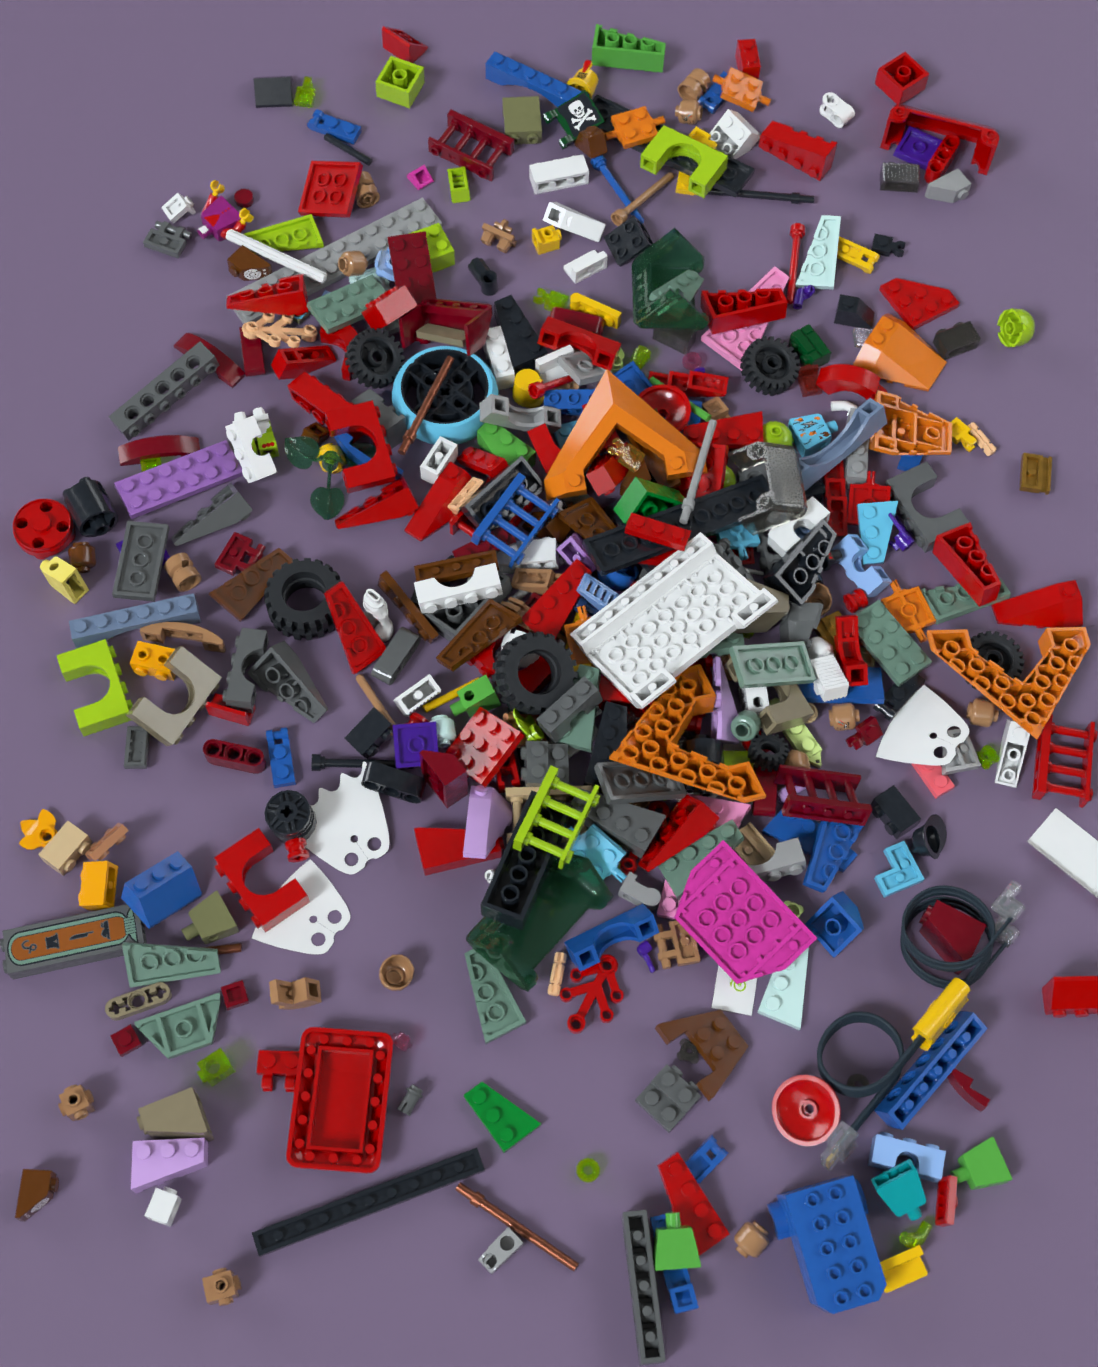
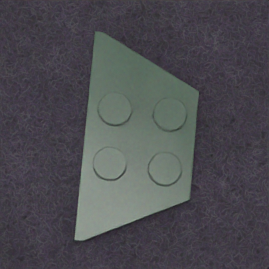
M216 993L134 1022L135 1026L168 1060L213 1044L221 995Z

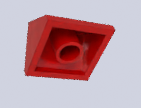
M382 27L383 48L399 59L414 63L427 51V46L401 29Z

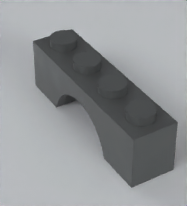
M242 628L240 636H236L235 647L237 650L231 657V665L233 667L232 671H228L227 674L228 688L223 691V702H226V707L246 713H253L257 696L255 684L248 681L244 674L251 664L258 661L266 653L269 642L267 630Z

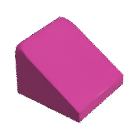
M425 164L407 175V178L417 190L434 181Z

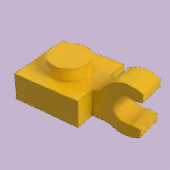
M695 127L688 135L692 139L717 150L718 144L711 141V135L702 129Z
M956 417L951 421L952 442L955 444L961 442L963 447L968 452H971L976 447L974 444L977 440L969 435L971 429Z

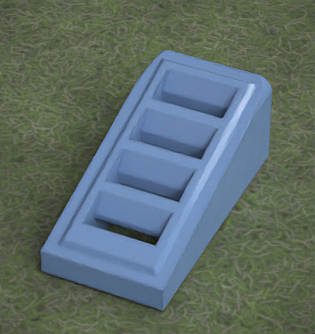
M588 573L584 574L576 590L599 611L619 596L618 593ZM589 583H590V584H591V587H590L589 591H586V589H587V587H588V585H589Z

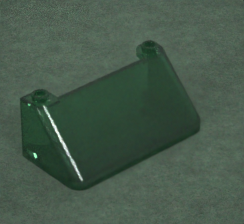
M673 228L639 254L632 263L633 322L640 329L698 331L703 330L709 324L708 315L700 313L695 308V296L690 303L679 288L675 292L669 288L655 300H649L651 292L688 269L698 274L704 269V256L676 228Z
M573 855L570 863L565 862L563 869H559L560 857H554L523 931L484 916L468 933L466 937L467 943L515 985L528 992L536 985L538 980V974L534 971L536 966L588 909L601 910L606 907L613 897L589 858Z

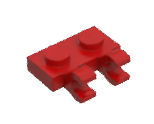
M258 1051L256 1073L257 1075H263L261 1084L263 1092H272L274 1076H286V1092H294L299 1051Z

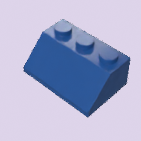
M177 851L124 884L121 898L141 921L151 929L200 898L202 892L192 866Z

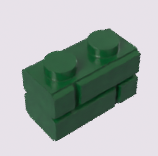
M808 324L792 332L788 345L794 348L792 352L797 353L800 363L804 367L807 366L810 371H813L829 362L832 352L811 325Z

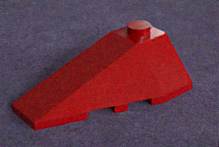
M304 275L283 277L278 279L279 283L269 286L268 283H265L256 291L248 289L227 296V309L289 316L303 315L308 312V297Z
M450 462L438 476L404 531L422 542L440 530L441 526L449 522L455 515L448 508V505L472 478L470 474Z
M404 476L380 489L382 493L377 497L370 496L365 499L366 501L362 507H353L335 519L337 529L414 514L419 506Z
M1076 580L1053 584L991 605L997 624L1012 626L1030 625L1041 629L1044 627L1083 626L1082 596Z
M686 794L668 815L670 818L669 823L665 827L661 826L658 831L659 839L650 844L638 866L648 872L712 831L720 818L702 801Z

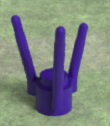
M889 513L888 516L899 530V533L894 537L895 543L889 539L888 544L896 551L901 549L904 552L915 543V540L907 532L897 515L895 514L894 517L892 513Z

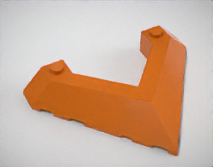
M606 369L544 479L547 501L556 498L562 499L587 494L584 473L616 429L626 433L634 441L664 461L667 480L693 476L700 449ZM706 462L702 474H707Z
M1086 627L1046 628L1038 640L1042 658L1022 682L1016 677L1013 679L1003 672L1004 669L992 660L988 662L978 655L979 651L972 647L968 629L927 630L926 632L930 649L933 653L1035 739H1038L1045 724L1091 645Z
M701 664L689 666L675 678L677 682L651 704L636 723L635 728L630 730L622 740L619 748L609 756L610 760L743 803L766 798V794L749 761L731 766L722 763L718 765L708 761L706 756L694 751L689 753L680 749L679 745H677L693 716L710 713L714 709L716 694Z

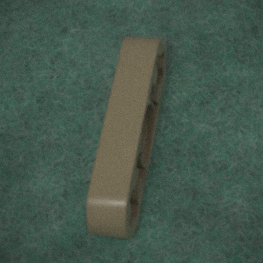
M158 982L110 999L105 1005V1012L112 1020H122L168 1003L172 992L167 984ZM158 989L166 991L161 999L158 996L151 997L153 1001L151 1003L146 994L149 992L151 996L158 994ZM136 996H143L145 998L144 1004L140 1007L132 1005V1001ZM125 1000H127V1004L131 1008L129 1011L126 1007L120 1008L118 1014L111 1011L114 1009L115 1004H118L119 1007L125 1006Z

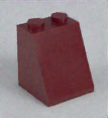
M939 900L933 906L929 904L919 920V923L922 924L919 932L945 962H959L972 958L986 928V924ZM957 971L954 973L959 975L962 971Z

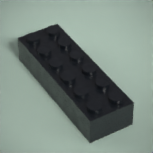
M532 790L481 902L482 916L522 931L555 855L530 844L528 846L524 845L522 851L513 848L514 838L537 792ZM551 798L557 802H560L564 805L573 808V805ZM549 807L546 809L542 808L540 812L543 818L566 828L572 818ZM539 825L538 827L533 826L531 830L534 837L557 847L560 846L563 839L562 835Z

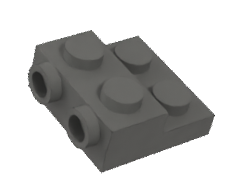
M526 741L525 745L521 746V759L525 762V767L521 768V780L525 781V787H540L550 765L559 769L557 777L560 778V781L569 784L568 744H548V741Z
M666 1064L635 1099V1102L670 1133L700 1100L701 1095L699 1094L700 1089L692 1081L687 1083L681 1077L683 1073L675 1065L670 1067Z

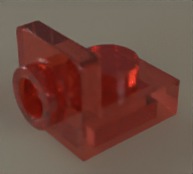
M808 364L800 367L797 380L802 396L808 397L822 394L823 389L816 385L819 371L818 364Z

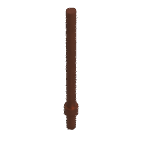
M447 356L410 429L406 430L403 436V442L398 450L399 454L405 455L410 444L414 443L417 437L416 433L454 361L453 357Z
M461 1182L458 1184L455 1190L469 1199L470 1204L476 1208H482L573 1272L579 1264L578 1262L484 1199L485 1196L479 1191L474 1192Z

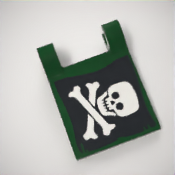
M586 90L543 115L546 124L557 119L567 136L559 140L562 150L576 140L579 132L586 130L589 126L598 127L605 122Z

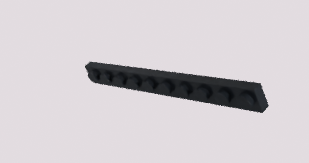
M471 1149L252 1232L258 1256L267 1255L485 1172L478 1149Z

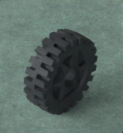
M370 328L363 330L349 342L346 348L347 352L345 353V358L348 359L345 363L350 366L347 369L348 372L354 373L352 377L353 379L358 378L360 385L365 383L364 387L367 388L372 386V389L384 388L395 381L399 370L405 364L402 363L405 360V356L401 355L404 352L403 348H398L400 345L399 341L394 342L395 337L393 335L389 337V332L384 331L382 333V329L378 328L375 330Z
M766 336L756 339L746 349L740 361L742 362L740 369H743L741 374L746 376L744 378L745 382L750 381L749 387H757L755 391L758 393L763 390V395L770 393V396H774L776 393L779 395L785 392L794 383L800 371L798 366L800 361L796 359L798 355L796 352L792 353L794 348L792 346L787 348L788 343L786 341L781 343V339L777 338L774 340V336H770L768 339Z
M986 631L985 634L981 632L970 639L972 647L979 651L978 655L987 661L992 660L1004 669L1003 672L1014 679L1016 677L1019 679L1024 668V659H1022L1023 652H1019L1020 646L1018 644L1014 645L1015 640L1012 638L1007 640L1008 635L1003 634L999 636L1000 632L997 631L994 634L991 631Z

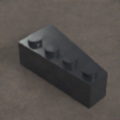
M512 295L495 301L494 316L497 326H501L515 376L523 369L535 371L536 359L548 354L546 348L537 344L539 337Z

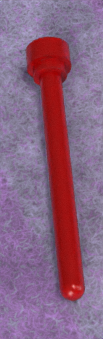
M794 223L790 227L793 244L787 290L788 304L794 302L800 240L805 236L806 227L801 223Z
M567 375L544 384L537 381L529 384L528 393L531 398L537 399L543 397L546 391L574 382V380Z

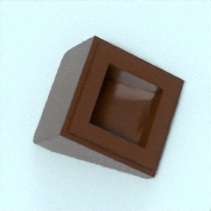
M315 422L303 429L301 441L316 449L330 436V433L323 426Z

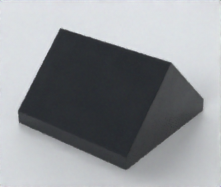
M292 76L253 78L256 108L293 107Z

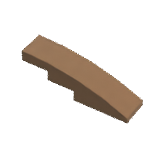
M515 568L511 585L515 589L543 595L562 574H557L552 569ZM589 583V585H588L586 591H589V589H590V587H591V584H590V583Z

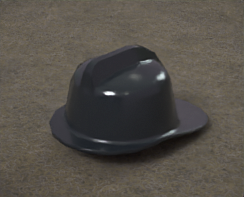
M937 814L931 815L925 825L913 832L911 852L918 853L920 856H931L933 859H938L947 838L946 826L940 816Z

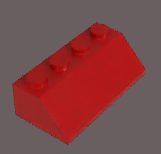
M1098 976L1053 977L1042 987L1045 1015L1062 1018L1066 1017L1067 1014H1075V1017H1087L1089 1014H1098Z

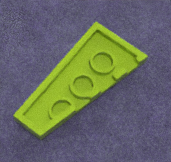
M312 214L243 234L278 251L324 247Z

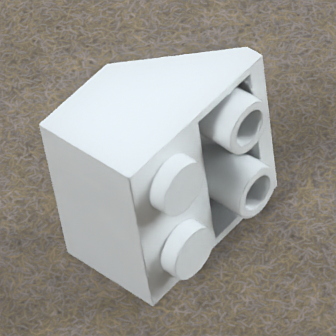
M730 109L725 112L709 133L711 141L718 144L716 149L734 159L749 152L760 139V134L738 112Z

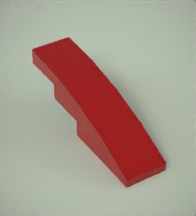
M691 370L689 374L669 371V374L649 371L648 380L654 377L665 385L679 388L688 397L726 396L729 378Z
M842 460L823 476V484L825 486V494L823 495L824 507L830 512L827 523L837 533L836 537L848 535L847 496L845 492L844 460Z

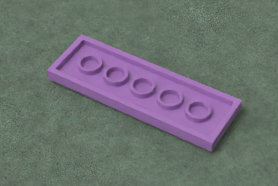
M227 440L117 481L114 483V486L131 519H134L241 477L243 474L242 468Z

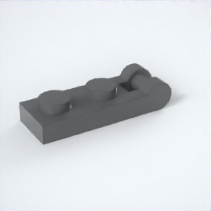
M727 538L719 540L714 545L717 554L742 576L754 581L752 575L743 567L740 558L731 550L730 541Z

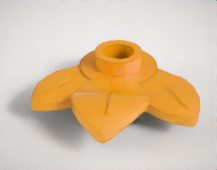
M42 809L38 820H22L20 824L25 837L22 838L19 844L27 850H34L39 847L44 848L50 842V840L45 841V837L51 835L52 839L57 833L55 817L48 810Z

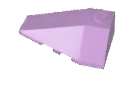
M715 657L712 667V688L716 694L713 712H711V737L721 741L723 744L736 745L739 743V740L731 732V722L738 714L721 658Z
M471 786L463 857L486 859L496 845L498 837H502L506 826H510L512 823V805L493 787Z

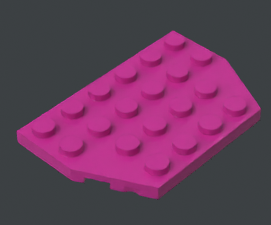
M724 840L690 871L674 916L675 920L736 984L785 970L817 939L805 924Z

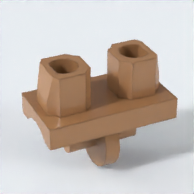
M503 219L501 223L495 221L494 227L486 223L482 226L484 231L481 238L482 243L491 246L494 239L499 240L497 249L503 253H507L511 246L515 247L517 241L511 235L513 228L508 227L509 221Z

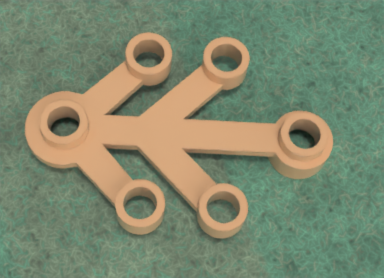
M263 313V317L258 321H250L242 326L243 335L246 338L257 339L259 337L272 347H279L282 340L289 347L298 348L300 338L294 335H301V338L306 342H314L317 337V330L313 325H305L304 328H284L287 324L293 323L294 315H282L279 321L270 327H266L267 323L274 322L275 314Z

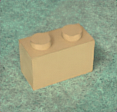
M67 821L38 855L43 862L64 876L75 867L79 857L90 849L92 841L85 832Z

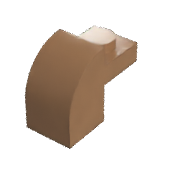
M305 977L293 982L278 979L269 981L271 1004L279 1005V1009L292 1010L322 1003L319 980Z

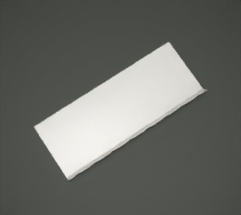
M1055 808L1027 842L1098 898V841Z

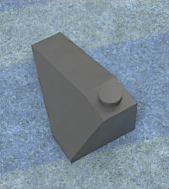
M229 483L210 499L213 503L209 507L201 508L197 512L196 520L188 521L171 539L175 546L184 544L238 523L240 520L244 521L250 516V512L253 509L234 485Z
M791 603L788 614L780 619V643L804 641L808 650L812 644L809 637L813 629L818 627L823 604L803 603L799 606Z
M285 640L271 646L247 672L261 689L266 692L270 691L277 696L279 701H285L296 712L313 723L317 722L328 710L298 655Z

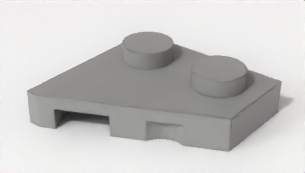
M960 728L948 730L947 734L952 738H956L961 734ZM969 735L963 743H959L956 746V755L952 761L942 765V775L974 770L981 766ZM943 747L942 758L948 753L945 747Z

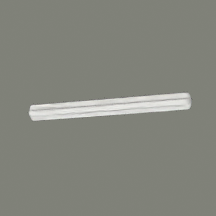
M232 229L226 233V239L237 245H243L249 250L319 283L326 281L327 274L317 268Z

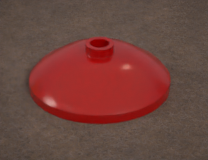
M665 384L655 385L645 389L638 395L653 409L657 408L658 413L665 417V420L679 432L688 424L691 416V405L686 394L679 388Z
M804 1074L791 1077L779 1086L772 1101V1116L776 1127L786 1139L801 1146H814L825 1142L834 1134L840 1122L841 1107L835 1091L826 1081L813 1075ZM809 1104L814 1108L812 1113L807 1109Z

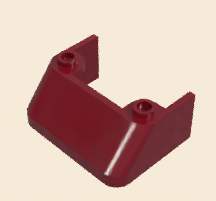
M435 298L426 299L398 318L402 348L408 347L415 341L421 344L430 343V340L417 338L416 335L418 329L429 323L465 331L467 355L471 356L486 344L493 314L492 306L490 304Z

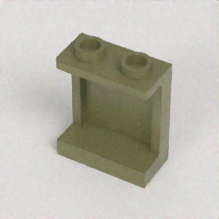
M539 96L502 98L505 135L514 139V145L541 143L542 126Z

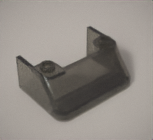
M758 441L728 453V457L741 471L765 462L769 492L760 495L757 499L756 512L738 518L739 522L752 535L783 525L805 515L808 506L797 451L792 446Z

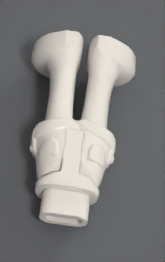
M367 589L363 599V607L366 611L363 613L373 628L375 627V631L382 642L390 640L394 631L393 623L388 617L387 603L376 591Z

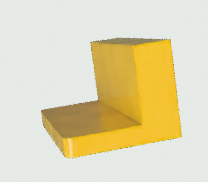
M920 1245L880 1262L887 1284L884 1289L885 1293L928 1275L920 1257L924 1254Z

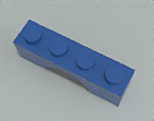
M641 904L564 943L570 960L581 972L599 963L602 953L611 945L626 940L642 942L660 932L653 913L644 904Z

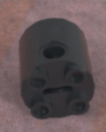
M83 477L79 480V483L63 491L64 502L82 536H101L115 527L118 522V515L99 481L91 480L90 477Z
M695 735L693 739L684 741L681 744L682 750L689 753L694 751L708 757V761L718 765L720 763L724 764L723 743L709 735ZM684 784L687 793H700V796L705 797L713 795L712 792Z

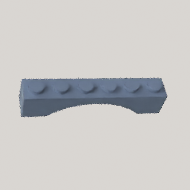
M871 398L860 405L854 411L846 427L828 446L813 455L796 458L782 469L786 486L798 495H801L887 424L884 406Z
M192 593L70 620L69 626L72 640L76 648H80L155 623L181 622L196 624L201 623L195 595Z

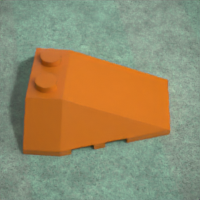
M887 313L881 317L864 342L853 365L873 372L880 379L886 380L887 383L898 382L904 384L905 387L929 391L947 362L906 322Z
M877 390L874 400L884 406L887 424L869 438L868 449L890 455L951 454V422L931 412L926 414L918 410L917 405L912 404L911 406L901 401V397L895 394Z

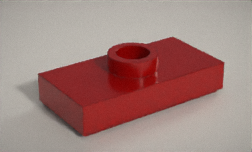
M944 1176L938 1181L936 1226L954 1225L955 1209L958 1204L956 1176Z

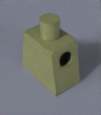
M218 891L213 892L188 912L193 923L181 929L187 941L200 935L204 944H209L240 932Z

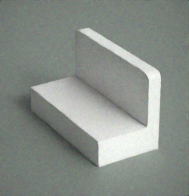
M592 250L564 265V270L576 284L607 268L608 256L604 251L597 253L595 250Z
M571 345L536 359L535 371L543 379V384L568 375L557 361L561 355L574 353Z

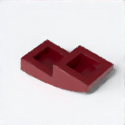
M954 1068L947 1076L950 1084L966 1102L980 1112L983 1111L990 1099L970 1088L974 1079Z

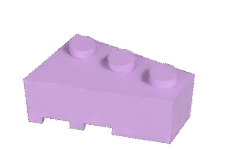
M205 1138L133 1141L131 1190L137 1194L147 1188L161 1185L168 1180L208 1167L207 1140Z

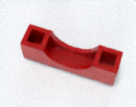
M550 316L547 317L541 327L537 344L555 351L571 345L572 348L586 353L593 365L608 369L609 371H611L616 362L621 343Z

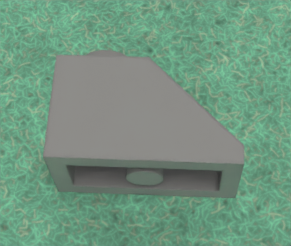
M956 169L929 183L925 197L954 203L968 196L971 182L959 169Z

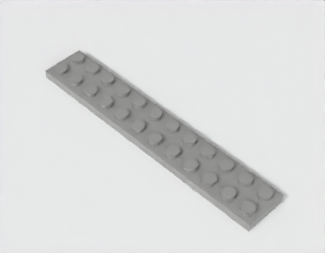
M422 197L299 259V261L327 274L326 281L323 283L304 276L307 296L347 277L338 267V260L344 252L361 251L367 258L368 265L375 262L380 250L385 251L389 248L387 237L408 234L436 223H440L442 227V222ZM283 267L227 296L248 289L256 291L265 283L271 286L279 283L278 279L299 275L300 273ZM234 310L243 324L250 321L256 322L263 317L262 312Z

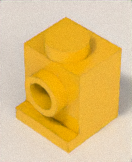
M553 225L538 230L536 228L532 229V242L538 255L560 249L562 235L559 229L555 230Z

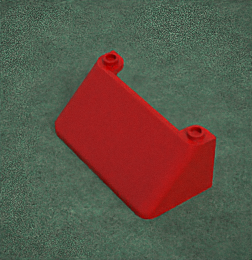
M902 104L892 107L881 142V149L889 150L890 146L894 143L899 145L905 125L942 135L953 134L959 139L976 143L971 164L974 165L976 163L979 168L978 173L987 175L999 142V135L994 128Z

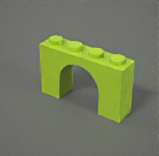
M663 125L642 152L640 159V168L655 175L670 158L687 156L694 159L699 166L689 177L688 191L705 198L727 169L728 155Z
M106 639L56 655L66 682L89 674H100L110 680L109 690L100 701L74 710L83 736L131 721L126 714L133 704L131 699H126L125 694L129 692L125 681H120L119 676L123 674L119 663L115 664L113 658L117 656L113 645L109 646Z

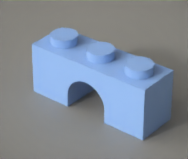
M846 535L831 549L840 550L842 559L838 564L844 567L847 577L854 581L858 586L857 588L862 589L867 597H876L892 582L881 566H870L866 571L863 569L861 560L863 555L869 550L858 535Z
M880 1132V1135L876 1134L872 1138L868 1166L889 1170L895 1167L897 1157L903 1155L913 1161L920 1179L935 1183L942 1179L946 1151L939 1150V1146L934 1144L919 1145L916 1144V1140L910 1138H903V1140L893 1138L894 1135L886 1132Z

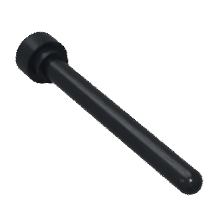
M312 754L311 761L312 771H321L325 767L362 768L364 761L366 763H380L395 769H413L414 767L396 768L395 760L329 759L321 756V754Z

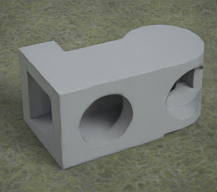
M629 872L619 890L618 896L636 906L644 904L650 911L656 910L661 899L659 891L655 888H647L636 882L637 875Z
M508 1227L488 1247L478 1261L490 1274H493L524 1243Z

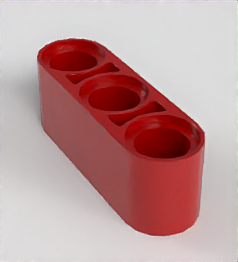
M946 135L930 159L924 175V180L928 184L942 177L955 158L960 144V139L956 135Z

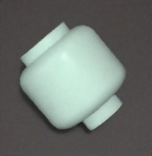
M447 715L432 717L430 722H436L438 747H449L450 743L457 737L454 720L448 718Z

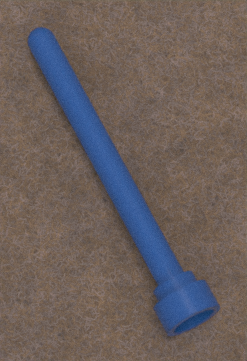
M600 155L591 159L590 163L593 168L601 171L623 204L627 207L632 203L606 167L607 160L605 157ZM637 209L631 212L632 216L634 215L644 224V219Z

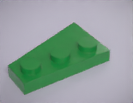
M483 1082L463 1095L503 1153H506L542 1126L536 1119Z

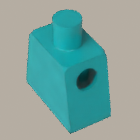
M911 1159L871 1179L877 1193L897 1217L907 1214L909 1219L914 1221L922 1216L919 1207L925 1204L927 1200L918 1172Z

